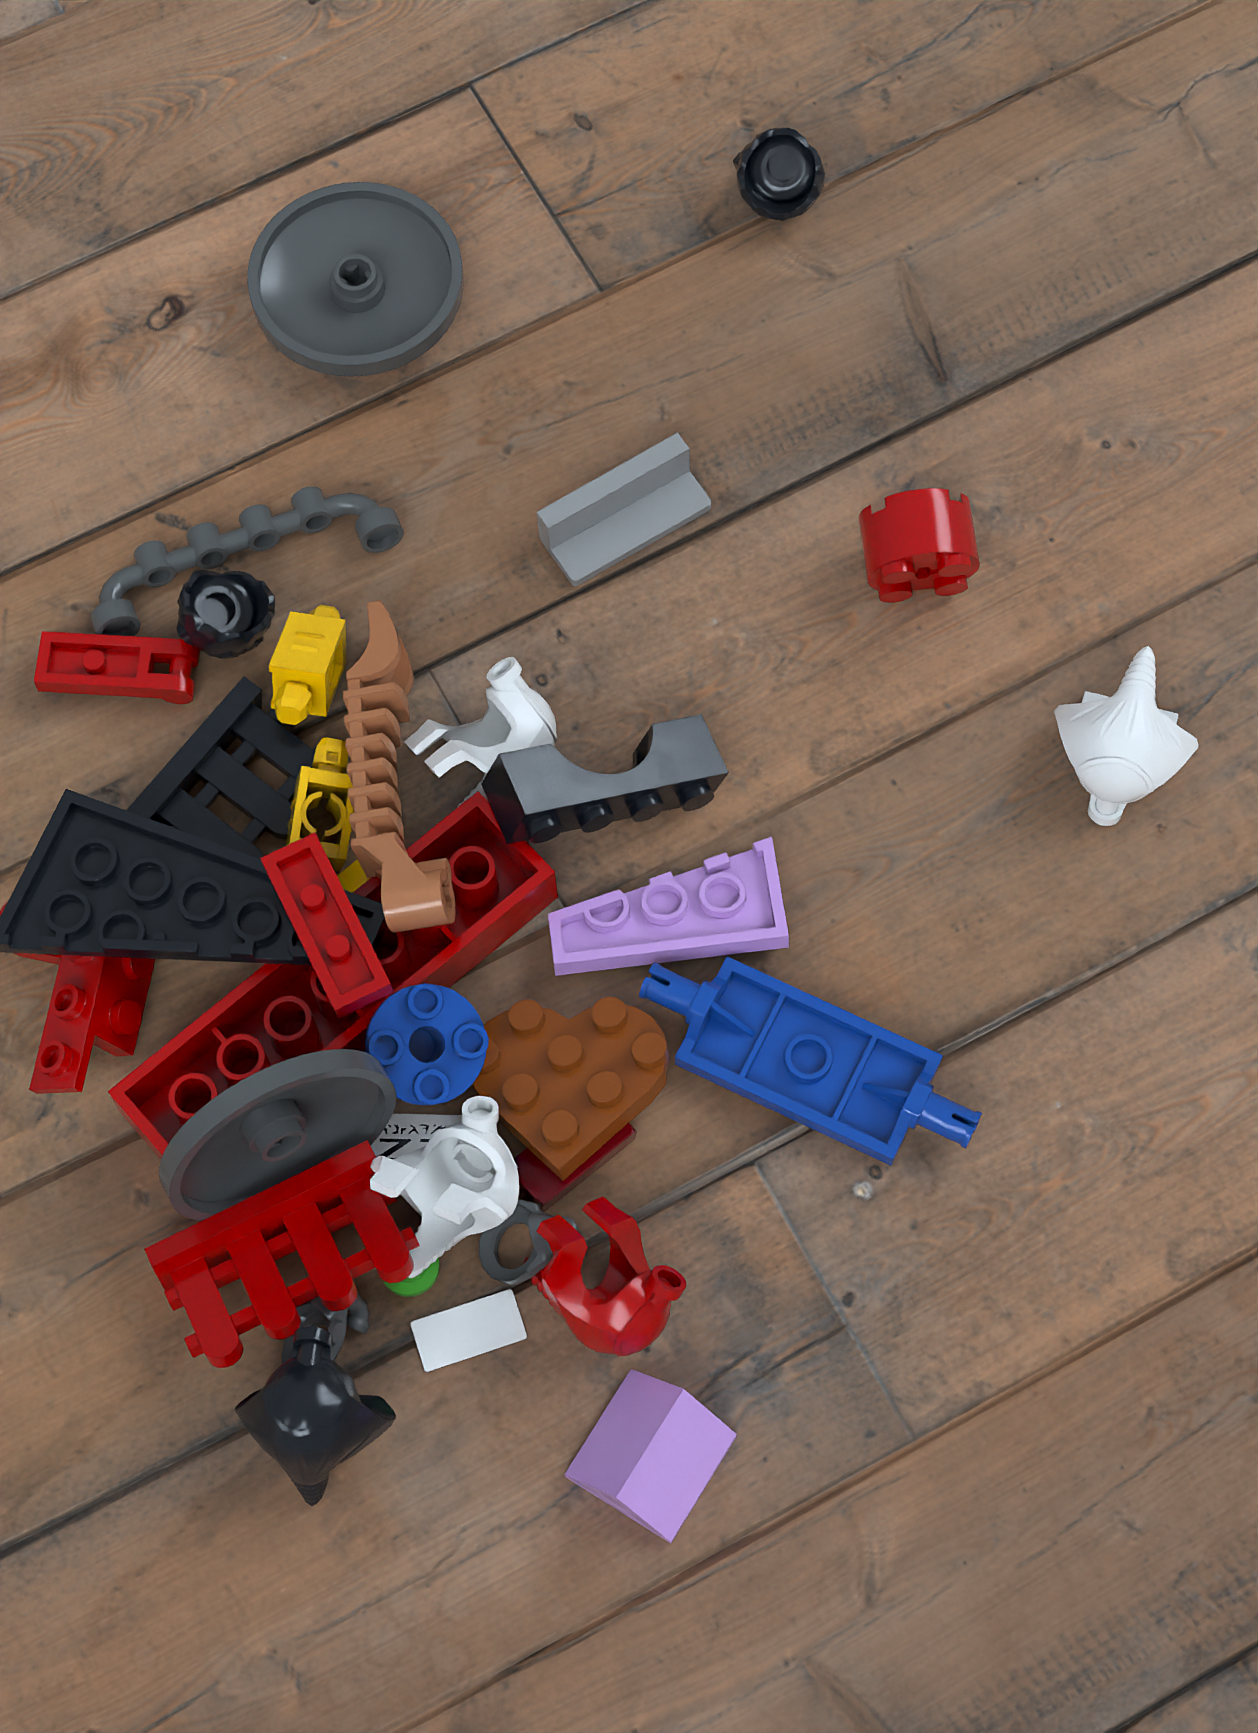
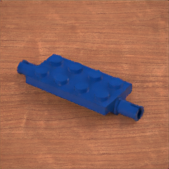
M728 956L725 958L717 976L711 982L705 980L702 984L672 972L656 962L649 969L651 977H645L639 997L653 1001L685 1016V1023L689 1025L686 1036L675 1055V1065L892 1166L909 1128L915 1129L917 1125L952 1140L965 1149L967 1148L982 1113L979 1111L975 1112L933 1092L934 1086L931 1083L941 1064L943 1055Z

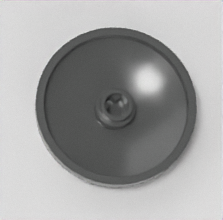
M348 182L330 185L309 192L285 206L270 220L253 247L247 271V284L255 318L267 339L276 349L289 359L308 369L335 376L354 377L380 374L394 370L417 359L432 348L447 332L459 310L463 295L464 273L461 253L455 235L444 218L427 202L414 194L393 186L371 182Z
M352 1049L317 1051L269 1066L223 1091L198 1110L179 1129L161 1158L159 1166L160 1183L173 1208L179 1214L186 1218L202 1221L368 1140L371 1146L387 1126L396 1104L394 1085L378 1059L366 1052Z

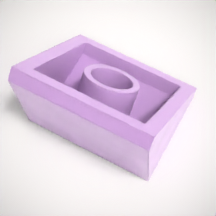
M631 1369L564 1475L575 1484L671 1544L736 1439L737 1434L685 1389Z

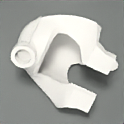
M1149 646L1143 647L1134 656L1117 692L1112 697L1085 691L1082 703L1059 705L1054 710L1067 756L1075 769L1080 783L1091 794L1088 815L1095 823L1102 826L1116 824L1121 819L1127 803L1140 800L1163 785L1181 769L1198 749L1197 739L1177 725L1178 714L1157 708L1155 701V656Z
M508 657L496 663L487 673L486 678L492 686L486 688L488 709L483 718L459 726H447L428 719L404 743L418 757L431 745L443 738L448 742L424 761L430 770L438 777H441L453 766L467 760L485 772L484 780L500 753L546 744L555 746V742H557L556 721L549 704L539 693L529 688L520 676L522 671L520 664L514 657ZM483 780L477 784L476 788L471 790L470 795L466 796L462 803L477 791L488 801L481 785Z
M475 1096L466 1100L462 1105V1122L438 1130L425 1147L396 1159L378 1156L372 1160L370 1168L375 1174L370 1179V1189L391 1198L398 1197L401 1194L420 1214L422 1219L418 1232L415 1233L420 1246L409 1251L414 1262V1268L408 1276L409 1278H414L421 1274L431 1263H434L438 1257H441L445 1251L450 1250L452 1246H455L463 1238L500 1225L513 1214L519 1196L518 1166L508 1146L497 1133L496 1123L499 1119V1107L497 1102L490 1097Z

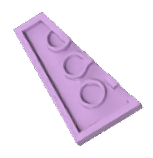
M772 837L754 842L752 850L728 857L725 852L703 860V866L676 876H673L670 871L650 878L649 885L627 893H623L618 889L548 913L555 976L649 965L654 962L665 963L789 948V934Z

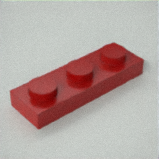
M314 832L261 857L263 867L337 1018L339 1019L393 993L391 983L316 833Z

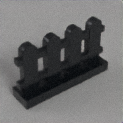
M244 676L126 811L159 823L164 822L170 827L260 859L263 857V853L254 843L265 831L275 838L287 839V823L291 816L290 806L292 804L290 801L294 797L296 779L301 766L313 768L311 766L317 745L314 749L310 748L283 727L276 717L275 709H271L268 714L262 711V689ZM238 738L243 743L230 756L225 750ZM256 753L288 777L278 791H275L244 767ZM199 780L203 781L206 785L195 798L190 796L188 793ZM219 795L252 819L241 834L208 810Z

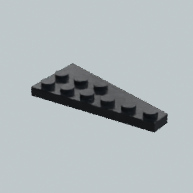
M65 789L0 916V952L311 965L263 867L261 859ZM344 890L376 952L387 928L382 903Z

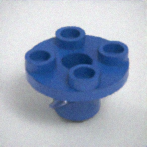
M424 983L401 989L390 995L379 1005L367 1027L365 1052L374 1056L382 1064L394 1085L397 1099L414 1105H436L458 1097L474 1083L483 1067L489 1039L478 1012L466 998L447 987Z

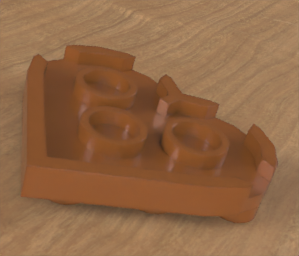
M604 997L598 1000L593 1007L587 1008L570 1019L552 1009L542 1008L534 1000L525 999L516 1002L510 1010L504 1011L484 1024V1029L489 1039L483 1067L471 1086L476 1096L490 1097L497 1102L499 1107L498 1121L563 1181L654 1101L666 1085V1070L670 1056L665 1034L654 1018L634 1006L625 1005L619 998Z

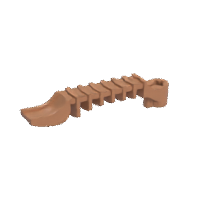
M380 600L368 602L369 642L360 659L346 671L348 690L343 691V700L348 710V714L344 715V723L350 735V738L346 739L345 744L351 759V763L347 764V773L353 785V788H348V797L354 809V813L350 814L349 822L353 832L356 833V838L351 839V848L367 878L378 877L381 879L383 913L387 926L392 933L451 924L455 920V897L451 883V867L448 859L442 858L414 863L404 846V827L402 824L401 801L399 799V782L396 773L398 772V760L395 748L401 747L399 723L410 721L409 701L406 695L410 692L414 681L411 661L385 606Z

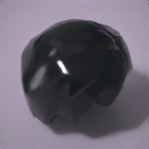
M773 128L756 135L753 141L747 144L733 160L737 170V186L742 198L753 211L765 218L785 221L804 214L817 201L824 187L825 171L819 154L815 148L807 143L806 138L794 129Z
M208 570L194 571L189 581L184 583L177 600L179 619L176 629L178 635L185 643L195 646L209 656L220 659L238 657L240 654H245L254 649L264 640L263 635L270 628L271 621L275 615L274 595L264 581L257 580L247 572L229 571L220 574Z

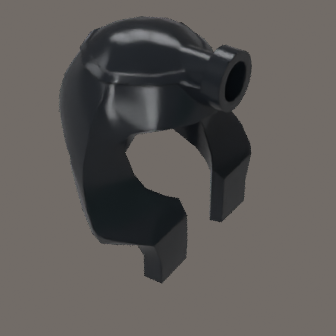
M302 1327L294 1333L290 1359L280 1365L269 1376L262 1389L253 1392L235 1407V1412L259 1446L286 1471L305 1502L310 1506H314L322 1499L329 1479V1472L381 1436L392 1426L396 1414L382 1397L358 1395L354 1381L349 1373L331 1360L333 1336L330 1332L317 1327Z

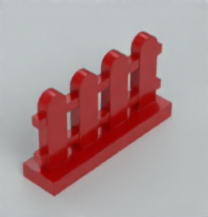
M368 1140L144 1249L151 1267L165 1290V1296L172 1310L175 1311L183 1306L186 1310L195 1333L185 1337L184 1340L193 1358L204 1353L212 1366L217 1368L230 1367L238 1362L243 1354L244 1347L239 1335L262 1324L269 1337L277 1340L286 1339L295 1333L301 1323L296 1307L319 1296L326 1309L342 1311L350 1307L357 1298V1287L353 1281L354 1278L375 1268L383 1281L398 1283L405 1280L412 1273L414 1262L409 1251L420 1245L411 1226L399 1232L387 1208L388 1205L397 1201L396 1198L388 1197L370 1189V1179L375 1174L370 1166L376 1156ZM353 1223L365 1249L343 1259L331 1233ZM297 1251L309 1277L286 1287L275 1261ZM241 1278L252 1305L230 1315L219 1288Z

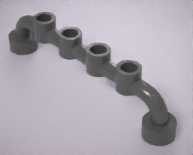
M305 487L292 496L291 504L293 510L272 516L270 508L266 505L250 506L239 515L241 527L220 534L217 525L214 523H200L188 531L186 538L189 545L171 552L167 551L165 544L161 541H148L141 544L134 551L136 564L119 570L104 583L99 595L100 605L92 611L91 621L96 634L135 636L140 629V621L133 603L127 599H122L123 595L130 589L144 584L153 588L164 586L174 579L175 573L196 566L201 569L216 568L227 560L228 555L248 548L254 551L268 550L279 542L280 537L300 530L306 533L320 532L331 524L332 519L343 515L351 514L359 517L355 523V531L362 548L367 552L379 553L393 548L403 538L404 531L393 509L379 507L376 501L365 495L343 493L324 498L320 488Z

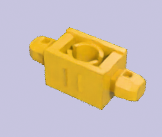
M319 605L310 611L309 614L290 611L269 663V672H272L273 685L271 709H275L276 717L281 723L297 725L306 719L308 714L327 717L347 663L346 620L340 619L339 611L335 607Z
M327 737L322 738L315 749L311 766L313 768L301 766L297 776L294 797L290 806L291 816L287 823L286 846L314 832L316 833L317 829L309 824L306 812L317 808L321 798H327L326 809L333 814L336 826L324 832L320 843L334 871L340 872L347 859L350 834L352 832L349 818L350 814L354 813V809L348 797V788H353L348 774H343L346 773L348 764L346 742Z

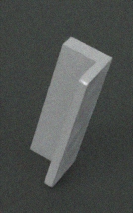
M677 432L537 511L539 539L573 586H579L710 511L711 499L690 472V448Z

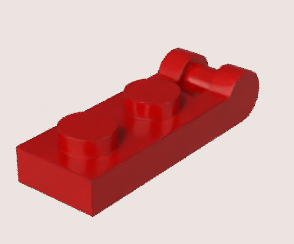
M42 631L34 684L38 692L160 698L174 704H188L193 701L195 682L190 678L191 670L198 666L200 650L195 646L185 643L183 639ZM154 663L169 664V673H153Z

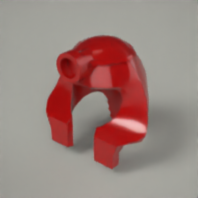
M604 1196L586 1203L582 1208V1211L608 1234L610 1241L607 1271L601 1283L593 1289L586 1288L582 1279L581 1267L588 1249L584 1237L560 1215L541 1221L536 1232L549 1243L554 1257L547 1266L530 1278L532 1285L537 1286V1290L543 1294L545 1299L549 1300V1304L564 1319L577 1340L591 1350L617 1355V1357L629 1356L651 1345L661 1335L670 1317L671 1301H676L681 1297L687 1284L685 1278L677 1270L669 1266L658 1265L650 1270L644 1255L641 1233L636 1220L616 1208ZM526 1257V1258H525L523 1264H525V1262L529 1259V1257Z

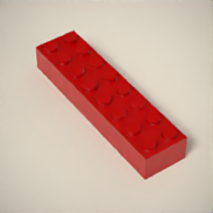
M477 791L406 849L414 863L442 858L448 859L451 867V883L455 897L454 922L392 933L387 926L375 953L391 983L393 993L409 986L424 983L450 988L558 898L555 871L525 840L510 844L506 843L489 802ZM371 877L353 893L382 903L381 879ZM265 963L107 1092L124 1118L161 1159L175 1134L198 1110L226 1089L254 1073L287 1059L317 1051L352 1049L365 1052V1036L370 1019L379 1005L393 993L338 1019L312 965Z

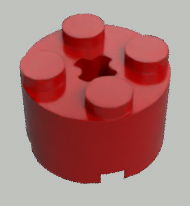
M925 488L909 490L885 497L886 508L872 514L870 504L860 512L858 519L867 580L870 587L878 590L880 601L887 603L901 602L912 597L913 590L934 588L937 595L951 596L968 589L967 578L975 574L980 567L968 496L961 493L960 500L955 501L950 500L948 489Z

